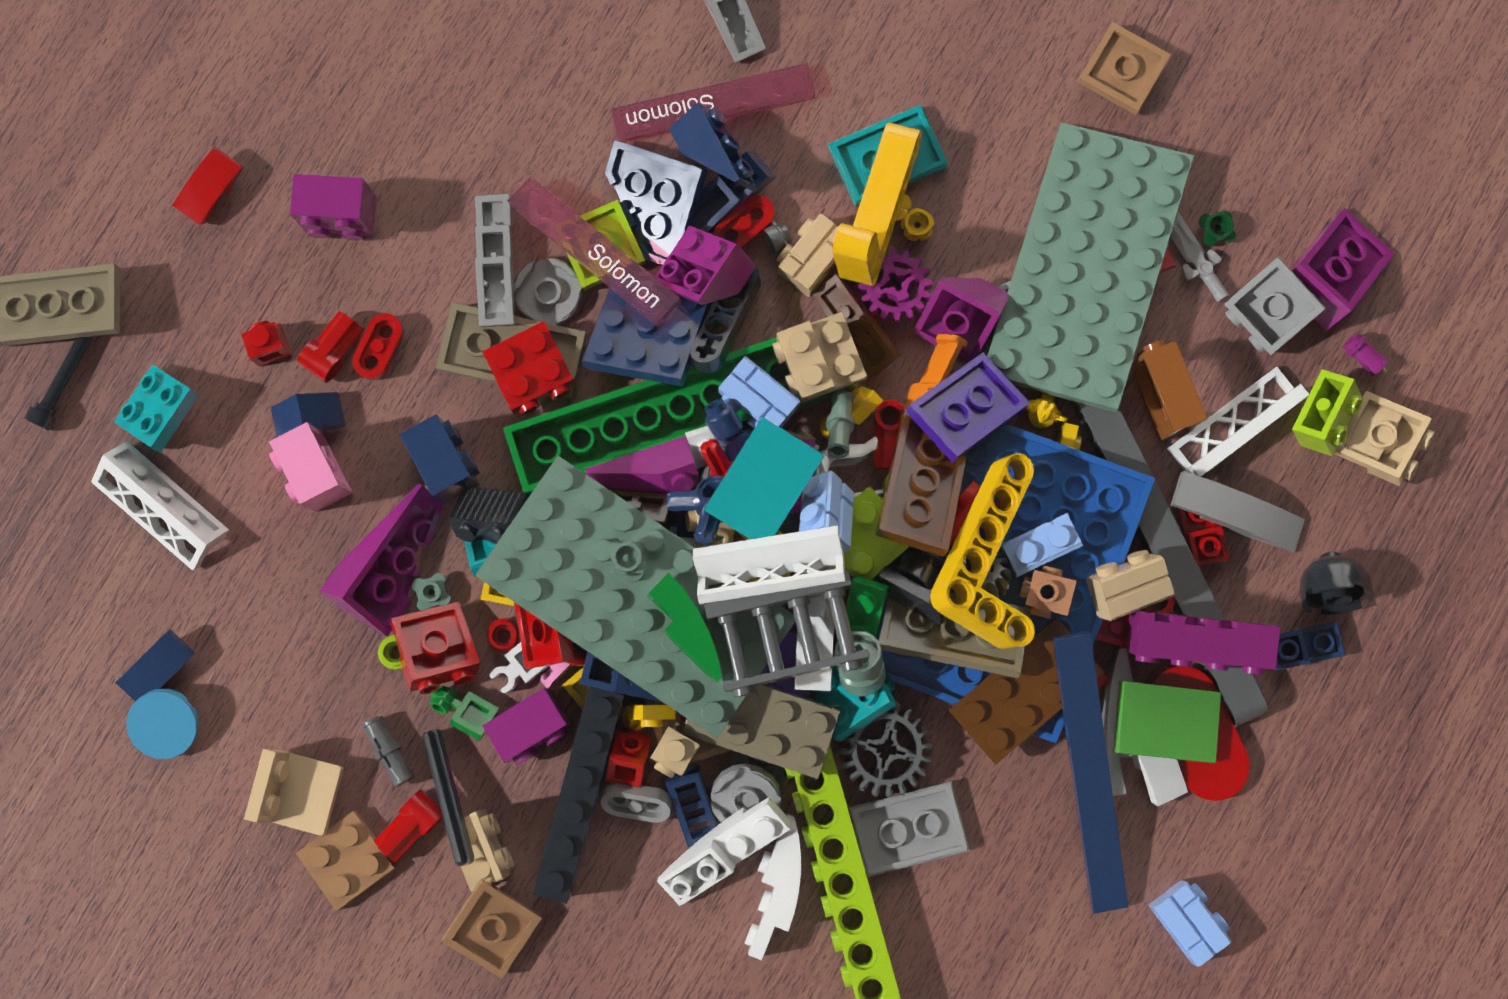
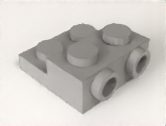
M1279 256L1224 304L1228 308L1225 314L1238 328L1243 325L1252 334L1248 339L1253 346L1261 353L1266 350L1270 355L1326 308Z

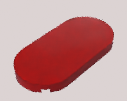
M1175 666L1165 669L1151 683L1153 685L1218 692L1212 680L1204 672L1193 667ZM1221 699L1216 763L1177 759L1187 790L1202 799L1210 801H1221L1236 795L1245 785L1250 771L1247 751Z

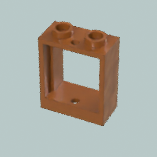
M1159 340L1143 347L1144 350L1136 354L1138 358L1132 363L1131 371L1160 442L1188 432L1206 421L1208 418L1177 342L1173 341L1165 344L1164 340Z

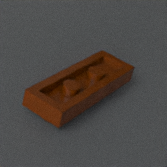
M839 274L833 276L812 294L827 317L840 312L843 313L863 367L870 377L878 375L901 356L848 281L840 278Z

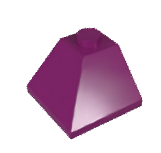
M941 277L912 333L937 346L935 341L937 334L958 335L964 338L968 343L966 347L961 348L958 358L969 363L979 354L1010 295L981 278Z

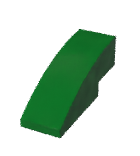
M668 572L646 596L672 620L662 632L716 683L722 678V673L710 632L699 610L686 591Z

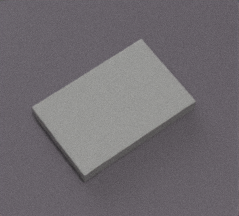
M952 781L849 807L867 877L970 851Z

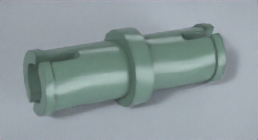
M837 390L831 395V413L826 420V428L829 431L827 453L834 458H844L849 454L850 433L854 429V419L851 416L853 395L846 390Z

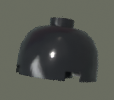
M1338 552L1322 554L1318 560L1313 561L1303 571L1300 579L1301 605L1306 612L1312 613L1311 607L1322 608L1321 615L1344 614L1362 608L1361 601L1366 598L1369 603L1373 601L1372 582L1366 569L1359 561L1347 556H1341Z

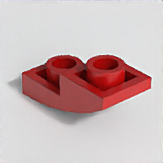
M214 147L193 172L172 206L197 224H206L222 196L228 195L244 167L220 149Z
M1176 507L1184 539L1198 567L1229 560L1222 525L1199 518L1200 515Z

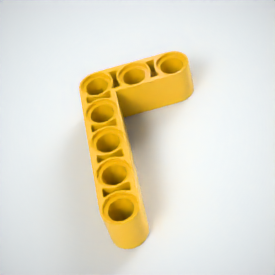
M890 122L886 124L854 224L851 226L841 223L834 238L833 256L840 278L870 286L875 285L919 151L922 138L921 130Z
M1021 453L999 459L990 466L930 594L931 603L939 613L1000 649L1026 646L1033 640L1035 634L1034 624L1030 618L981 588L1033 478V464L1026 455ZM1009 466L1014 471V479L1009 474ZM994 496H996L1000 502L999 509L994 504ZM980 526L985 531V541L981 538L979 534ZM965 557H967L971 563L970 572L965 567ZM950 588L956 593L955 604L949 596ZM980 606L985 611V621L979 615ZM1010 625L1013 626L1015 631L1014 639L1009 634Z

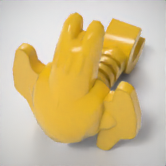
M1042 393V398L1029 400L1030 404L1026 410L1028 411L1029 421L1036 428H1047L1058 421L1068 422L1069 418L1061 415V412L1053 402L1056 396Z

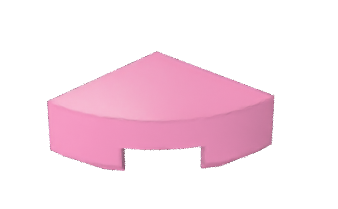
M566 662L549 665L550 668L540 676V682L550 689L573 665Z

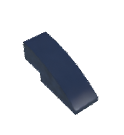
M746 151L741 158L753 169L754 175H752V178L758 189L753 192L723 175H717L702 189L692 227L710 234L713 233L716 225L749 197L758 195L777 176L755 151Z

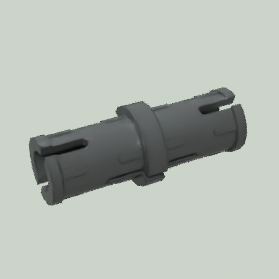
M382 715L376 716L362 724V728L376 751L374 755L377 761L382 762L390 775L393 785L397 787L413 779L415 775L400 750L402 746L391 735Z

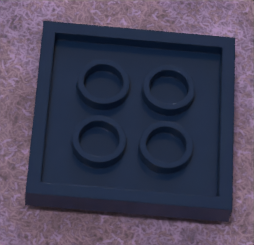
M613 278L582 359L584 368L683 386L692 362L691 347L713 302L701 305L658 287L653 283L639 281L640 285L632 292L638 284L637 282H633L627 288L626 286L632 279H626L621 283L624 278ZM646 287L649 290V294L643 299L639 298L636 294L638 289ZM641 289L638 293L639 296H645L647 290ZM654 294L659 298V301L651 308L652 304L657 300L656 297H652L647 303L645 301Z

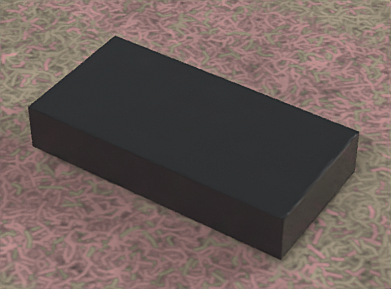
M888 566L883 568L879 574L878 582L889 585L887 597L939 625L944 615L933 607L930 598L931 590Z

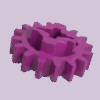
M891 248L890 256L884 257L880 269L881 282L875 284L874 288L870 285L858 284V293L865 294L861 301L864 305L871 304L869 312L872 316L877 312L881 313V322L883 323L886 322L888 316L893 317L896 325L900 322V316L905 315L909 322L912 321L913 310L922 314L924 305L921 301H929L931 294L925 290L932 289L933 280L925 279L929 275L930 270L928 267L919 268L921 264L919 256L911 261L908 250H905L901 257L897 256L895 248ZM895 266H897V267H902V268H905V269H907V270H902V269L896 268ZM894 282L896 286L901 285V290L896 291L894 287L889 288V283ZM918 285V292L913 300L910 301L908 293ZM886 302L895 305L896 307L888 306L883 303Z

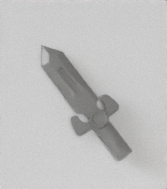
M1177 212L1170 237L1186 262L1192 263L1196 268L1193 270L1188 264H1184L1182 266L1183 274L1188 281L1195 277L1202 279L1218 303L1229 296L1213 271V267L1221 262V257L1214 250L1209 249L1207 252L1209 261L1205 260V251L1180 213Z

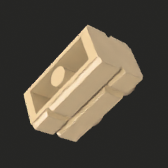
M819 214L814 221L808 218L798 231V235L801 237L794 247L788 244L776 260L780 263L777 273L807 297L814 293L836 265L833 256V243L838 226L823 214Z
M1147 550L1128 555V562L1117 566V563L1113 562L1097 567V574L1086 579L1090 595L1093 597L1092 601L1097 616L1112 621L1173 597L1175 593L1171 580L1168 577L1169 573L1164 558L1160 555L1149 554Z

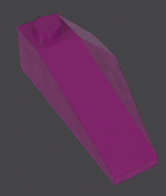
M418 484L337 565L320 589V592L344 612L383 636L388 637L392 631L390 625L391 618L402 616L408 608L411 599L408 593L414 576L419 577L422 566L418 564L424 547L431 543L444 505L435 499L423 485Z

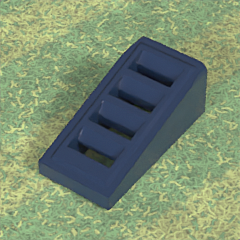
M699 765L688 767L682 776L677 773L674 774L673 778L665 776V783L688 847L693 846L718 825ZM695 781L694 785L677 790V787ZM696 794L700 795L698 799L683 804L681 802L683 798ZM704 807L705 812L686 818L685 813ZM709 821L710 826L691 832L690 826Z

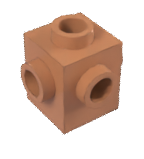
M1042 565L1041 571L1033 570L1031 577L1024 576L1019 596L1026 598L1024 605L1031 607L1030 614L1048 619H1051L1052 613L1068 616L1077 581L1062 577L1063 570ZM1043 586H1049L1052 589V596L1049 599L1041 596L1040 591Z

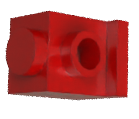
M261 321L251 325L249 331L241 333L249 360L259 367L292 356L281 323L275 324L274 322Z
M628 729L626 732L617 731L612 752L609 756L606 781L641 788L652 738L645 737V734L640 730ZM620 765V766H625V767H629V768H634V769H636V771L629 770V769H624V768H619V767H617V766Z

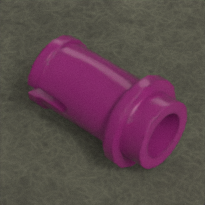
M1355 333L1342 347L1346 351L1345 355L1347 357L1352 356L1374 376L1385 367L1389 360L1386 357L1384 358L1366 341V335L1360 336L1358 333Z

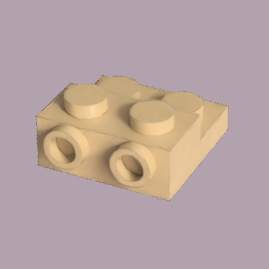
M842 312L812 323L807 321L776 333L777 342L772 344L779 364L786 363L790 374L785 376L788 389L793 395H798L801 403L867 379L866 372Z
M1366 391L1357 416H1352L1347 426V438L1341 447L1337 446L1335 455L1367 468V473L1401 486L1404 479L1411 481L1419 466V462L1415 458L1420 449L1427 451L1434 439L1435 432L1431 430L1432 418Z

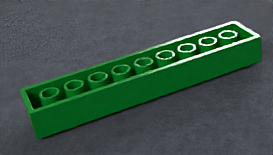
M773 338L728 353L722 367L713 373L705 374L698 372L694 365H691L683 386L646 380L503 427L523 492L529 498L557 456L586 474V468L684 437L686 432L707 426L705 423L707 415L704 411L705 407L723 397L719 394L718 388L745 356L789 391L785 376L790 375L785 362L779 364L772 346L773 343L777 342V339ZM858 383L851 384L838 390H846L851 392L854 389H856ZM835 391L803 403L800 402L798 409L831 399V395ZM739 410L737 414L742 421V428L749 426L747 422L750 418Z

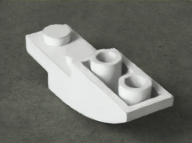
M836 565L822 567L818 571L836 569ZM824 595L809 598L810 604L807 607L820 660L832 658L834 620L829 600H825ZM797 628L796 666L806 664ZM832 668L796 676L795 689L831 691Z
M770 796L749 810L743 807L684 852L658 877L657 882L681 906L732 874L737 863L789 831L792 821Z
M789 813L786 816L792 821L790 830L775 839L776 843L772 853L765 851L758 868L759 872L764 873L761 882L773 886L772 892L764 891L758 910L763 912L759 925L752 923L744 944L750 946L748 955L761 961L774 927L789 931L799 895L801 849L795 817Z

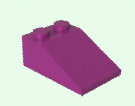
M1343 208L1289 268L1326 307L1314 320L1327 331L1352 311L1395 253L1347 209Z
M686 436L585 469L586 475L605 488L668 494L674 491H695L697 485L701 482ZM676 511V523L685 521L686 511Z

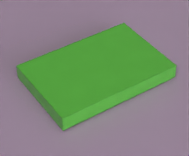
M1119 681L1113 753L1216 763L1221 692Z

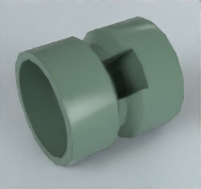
M854 631L852 636L856 652L868 649L869 659L863 660L864 667L842 672L841 666H838V673L841 684L847 692L855 696H867L874 694L882 687L885 682L886 670L879 641L872 634L864 631ZM839 641L835 646V657L842 655Z

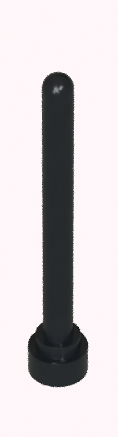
M94 336L76 338L40 403L36 402L34 407H29L24 416L25 420L50 431L56 420L53 418L56 413L53 409Z

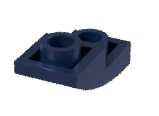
M1337 622L1280 633L1276 670L1345 656Z
M169 629L115 683L136 702L147 692L160 689L195 652Z

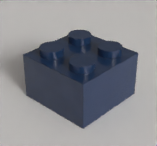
M436 414L399 434L431 495L442 504L460 496L465 486L470 488L471 486L476 487L480 485L475 477L480 474V471L472 456L468 455L466 450L461 451L459 446L464 441L455 425H452L449 419L444 422Z

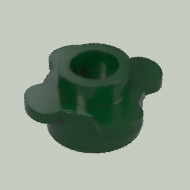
M1222 210L1212 215L1205 213L1199 218L1198 223L1203 227L1204 232L1202 241L1206 246L1212 247L1217 242L1231 243L1235 240L1236 232L1233 230L1234 223L1232 214L1229 211ZM1216 225L1219 226L1220 231H1216L1214 227Z

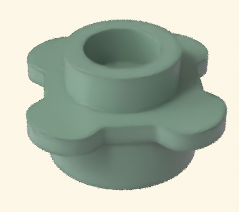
M630 538L628 542L621 544L612 542L608 545L607 554L611 557L613 563L611 573L615 577L622 578L625 573L634 571L642 573L646 569L647 563L642 559L640 551L642 542L639 539ZM625 554L630 556L629 561H624L623 556Z
M435 573L432 578L425 580L417 578L414 580L412 589L417 592V607L419 610L422 611L450 603L451 596L447 593V588L444 585L446 578L443 574ZM430 589H433L435 591L434 595L432 596L428 594V591Z

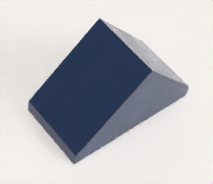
M338 392L295 394L271 407L277 437L306 422L321 432L346 426Z

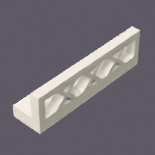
M1275 367L1211 415L1206 421L1167 448V450L1184 471L1201 477L1309 396V393L1301 384L1294 388L1280 369ZM1272 378L1275 379L1286 393L1278 400L1263 399L1264 384ZM1258 390L1257 398L1249 397L1252 393ZM1242 401L1256 403L1255 417L1250 421L1236 419L1237 405ZM1262 404L1270 405L1268 408L1261 412ZM1231 410L1230 418L1222 417ZM1215 421L1229 423L1228 438L1224 441L1209 439L1210 425ZM1235 424L1243 425L1240 429L1234 432ZM1204 430L1203 438L1195 437ZM1187 442L1201 443V458L1191 465L1179 448ZM1208 445H1215V446H1216L1215 448H1213L1211 451H1209V452L1207 453Z
M126 441L103 454L91 482L191 570L194 571L200 567L208 550L225 539L229 529L129 442ZM108 472L115 477L118 487H115L105 478ZM132 495L141 500L143 509L135 504ZM158 517H161L167 523L169 531L160 526ZM183 539H186L196 548L194 555L186 548Z
M838 526L693 549V561L698 576L697 597L699 604L845 581L844 552ZM836 565V569L818 571L822 567ZM797 572L793 576L782 577L785 573ZM760 578L756 582L746 583L749 579ZM724 583L720 588L708 589V585Z

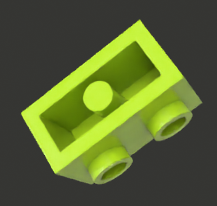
M1321 370L1292 428L1300 446L1333 457L1337 446L1341 447L1344 444L1348 434L1347 426L1352 416H1357L1363 402L1355 379Z

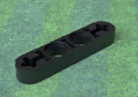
M757 266L737 295L713 302L690 350L694 368L698 372L705 374L713 373L724 364L761 287V278ZM730 300L741 301L740 305L735 308L724 307ZM720 325H725L729 327V329L722 334H714L711 332L713 328Z

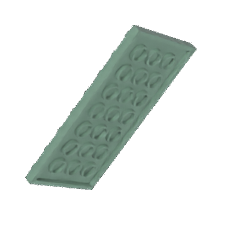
M1060 123L1007 292L1010 297L1001 312L987 356L1013 385L1118 413L1194 155Z
M557 456L475 576L716 738L720 736L745 696L734 698L733 692H724L723 684L733 682L734 678L722 627L717 626L716 621L710 622L707 619L704 604H699L698 576L693 561V549L695 548ZM630 538L639 539L642 542V548L640 549L642 559L647 563L646 569L642 573L634 571L625 573L622 578L615 577L611 573L613 563L611 557L607 554L608 545L612 542L618 544L628 542ZM628 554L623 556L624 561L630 560ZM668 572L686 591L699 610L710 632L722 673V678L716 683L662 632L672 620L646 596ZM724 583L708 585V589L720 588ZM779 605L774 607L775 612L771 615L778 644L780 645L796 620L794 614ZM752 612L738 615L739 621L736 622L748 678L760 675L768 663L758 619L753 617Z

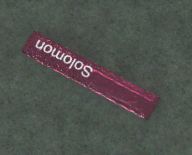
M808 63L611 108L618 141L626 143L669 133V127L697 102L710 109L716 108L725 119L815 99L816 94Z
M530 177L507 200L513 209L655 326L659 327L681 304L680 298L534 178Z

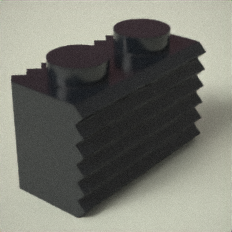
M465 486L447 519L456 537L461 540L472 542L474 539H479L497 544L528 497L523 491L519 493L516 490L512 492L511 490L505 491L504 489L500 491L499 489L493 490L490 488L488 490L485 487L481 489L480 487L474 488L471 486L469 488Z

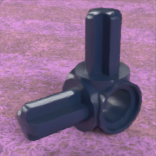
M716 475L703 479L697 485L695 491L669 492L666 496L667 508L670 511L696 510L700 519L694 538L696 542H700L705 546L711 545L712 541L715 540L720 523H723L704 511V508L723 480L721 476Z

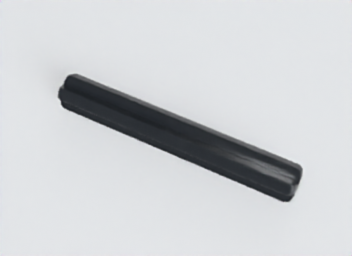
M440 729L430 730L423 733L427 758L455 865L465 866L474 862V853L442 732Z

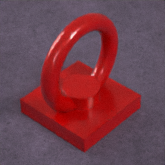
M515 603L525 669L562 662L584 666L587 651H574L570 639Z

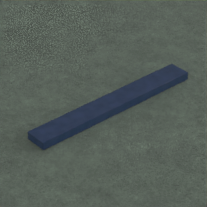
M1088 631L1052 637L1090 907L1094 914L1128 908L1091 634Z

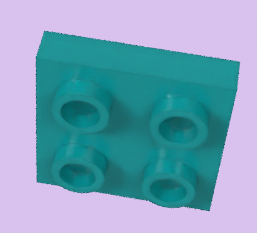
M152 365L140 380L138 387L128 402L121 408L114 423L161 453L199 397V394Z
M838 667L832 668L831 691H812L816 701L841 709L832 738L839 742L896 706L891 691L894 690V684L887 671L884 684L871 695L855 696L847 692L841 684Z

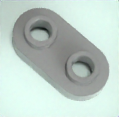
M611 782L603 789L601 806L607 813L614 816L658 823L669 818L672 800L670 795L660 788L642 785L641 788Z

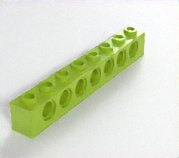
M829 744L820 771L824 778L820 788L815 790L808 789L803 782L804 774L786 768L785 771L788 779L795 778L798 791L793 792L792 797L797 814L804 812L808 826L801 827L806 847H814L817 857L816 861L811 862L816 883L823 881L827 895L820 898L826 918L833 916L836 930L830 932L836 953L843 952L846 965L840 967L845 988L852 986L855 999H901ZM820 804H827L833 810V817L826 824L817 823L813 818V811ZM829 839H838L842 843V852L836 858H828L823 854V845ZM844 873L852 878V886L847 892L839 893L833 889L832 882L835 876ZM857 909L861 912L862 919L859 925L847 927L842 923V916L846 910ZM858 944H866L871 948V956L865 962H857L852 958V950ZM869 979H875L881 983V990L874 997H867L861 991L862 985Z

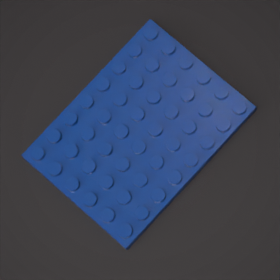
M1005 424L967 453L959 497L973 481L980 486L982 485L993 462L1016 453L1024 454L1031 460L1034 467L1033 478L1002 544L1047 522H1051L1066 513L1068 514L1083 546L1044 564V566L1063 570L1062 577L1077 581L1068 616L1052 613L1051 619L1031 614L1030 619L1034 624V636L1057 618L1071 634L1088 631L1091 634L1093 647L1103 619L1099 618L1096 614L1092 601L1093 597L1090 595L1086 579L1097 574L1096 568L1101 565L1115 562L1118 566L1124 563L1155 478ZM1009 466V474L1014 479V471ZM981 527L979 528V534L985 541V531ZM1000 546L998 558H1006ZM908 549L898 557L896 565L903 555L910 554ZM1042 566L1033 570L1041 571ZM1033 570L1018 577H1015L1013 571H1011L1012 579L1008 584V593L1005 596L999 595V599L1007 604L1031 608L1024 605L1026 598L1019 595L1024 576L1031 577ZM1043 586L1040 591L1041 596L1049 599L1052 596V589L1049 586ZM888 597L886 598L885 607H884V611H883V615H882V620H881V624H880V628H879V632H878V637H877V640H878V641H879V638H880V633H881V628H882V624H883V619H884V614H885V610H886V605H887ZM882 650L885 670L890 675L892 681L954 705L991 674L981 670ZM1062 709L1032 735L1057 744L1064 725Z

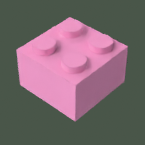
M308 422L269 441L273 452L269 453L271 461L278 472L284 471L289 483L285 484V488L294 503L299 502L302 507H307L317 512L353 493L324 434Z

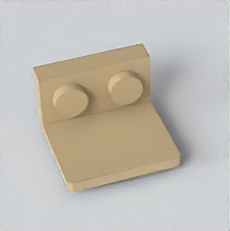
M263 749L244 819L256 823L272 822L319 836L326 835L343 774V767L283 750Z
M486 809L473 812L469 816L464 817L474 853V862L461 866L471 892L481 878L490 884L495 881H501L512 874L510 867L514 866L507 846L501 848L497 838V834L501 833L498 821L493 813L488 815Z

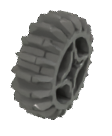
M895 702L896 706L891 709V712L883 713L853 733L851 737L848 736L842 740V742H849V749L842 748L838 750L839 755H849L850 757L849 761L841 764L842 769H848L852 766L855 769L848 776V779L852 782L861 776L863 780L858 788L862 791L867 788L869 782L872 783L873 796H878L880 786H885L886 797H892V786L897 785L900 794H905L906 787L903 782L907 780L911 786L917 787L918 782L912 775L917 772L925 777L928 772L919 767L921 761L925 763H932L933 758L923 756V749H933V743H922L921 739L931 734L930 730L924 729L918 732L916 728L924 720L922 717H918L913 722H910L908 719L913 712L911 708H907L902 716L899 715L900 704ZM887 719L886 727L878 739L870 740L859 737L862 731L872 722ZM897 723L903 725L910 733L914 743V751L903 748L897 743ZM890 731L889 740L893 742L890 746H895V750L902 751L903 755L896 753L888 754L886 759L883 760L879 757L882 752H877L876 748L869 747L868 744H884L885 740L888 739ZM857 747L866 749L874 754L876 759L874 776L866 772L861 766L857 756ZM899 758L911 761L909 767L902 774L884 779L888 766L893 760Z

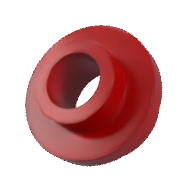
M497 619L491 623L487 630L486 636L489 646L499 653H508L521 642L518 624L511 619ZM507 629L511 633V638L503 643L499 640V633Z

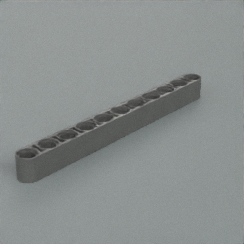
M1069 400L1097 457L1153 477L1120 409H1118V413ZM1154 481L1135 534L1143 550H1147L1149 554L1160 555L1164 558L1169 573L1168 577L1171 580L1175 593L1173 606L1175 614L1225 620L1156 481ZM1200 662L1205 674L1212 680L1217 691L1221 692V700L1235 727L1268 712L1267 703L1253 675L1243 673L1242 666L1229 665L1228 671L1207 669V663Z

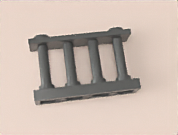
M845 570L844 582L704 604L707 619L710 622L716 621L717 626L722 627L734 678L733 682L723 684L724 692H733L734 698L756 693L754 686L838 666H841L842 672L864 667L863 660L869 659L868 649L856 652L843 596H846L845 589L852 588L849 571ZM824 595V599L829 600L842 653L841 656L820 660L807 607L810 604L809 598ZM788 603L789 609H793L806 664L784 669L771 614L775 612V606ZM752 612L753 617L758 619L770 673L748 678L736 622L739 621L738 615Z

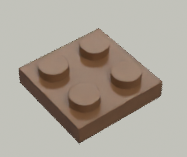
M1112 22L1077 83L1136 115L1171 54Z
M356 810L329 828L326 835L318 836L296 853L335 911L340 910L397 868L392 860L386 857L373 842L376 837Z
M481 878L445 932L442 942L498 977L503 978L542 917L536 911Z

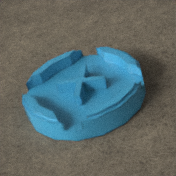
M154 689L142 695L130 707L126 719L127 734L133 745L143 754L156 759L174 758L183 754L196 740L200 729L199 714L196 708L192 707L188 702L189 699L182 693L171 689Z

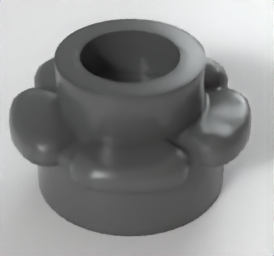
M773 221L770 227L763 230L766 243L773 254L781 252L788 244L792 243L790 232L784 224L778 226L777 222Z

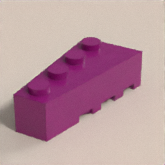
M1137 610L1130 613L1126 649L1127 652L1136 655V661L1157 663V658L1171 659V665L1193 667V662L1207 663V669L1228 671L1229 665L1242 666L1243 673L1264 675V669L1276 670L1280 627Z

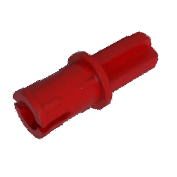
M713 438L703 442L700 449L711 470L709 476L716 475L724 478L733 461L728 460L718 440Z

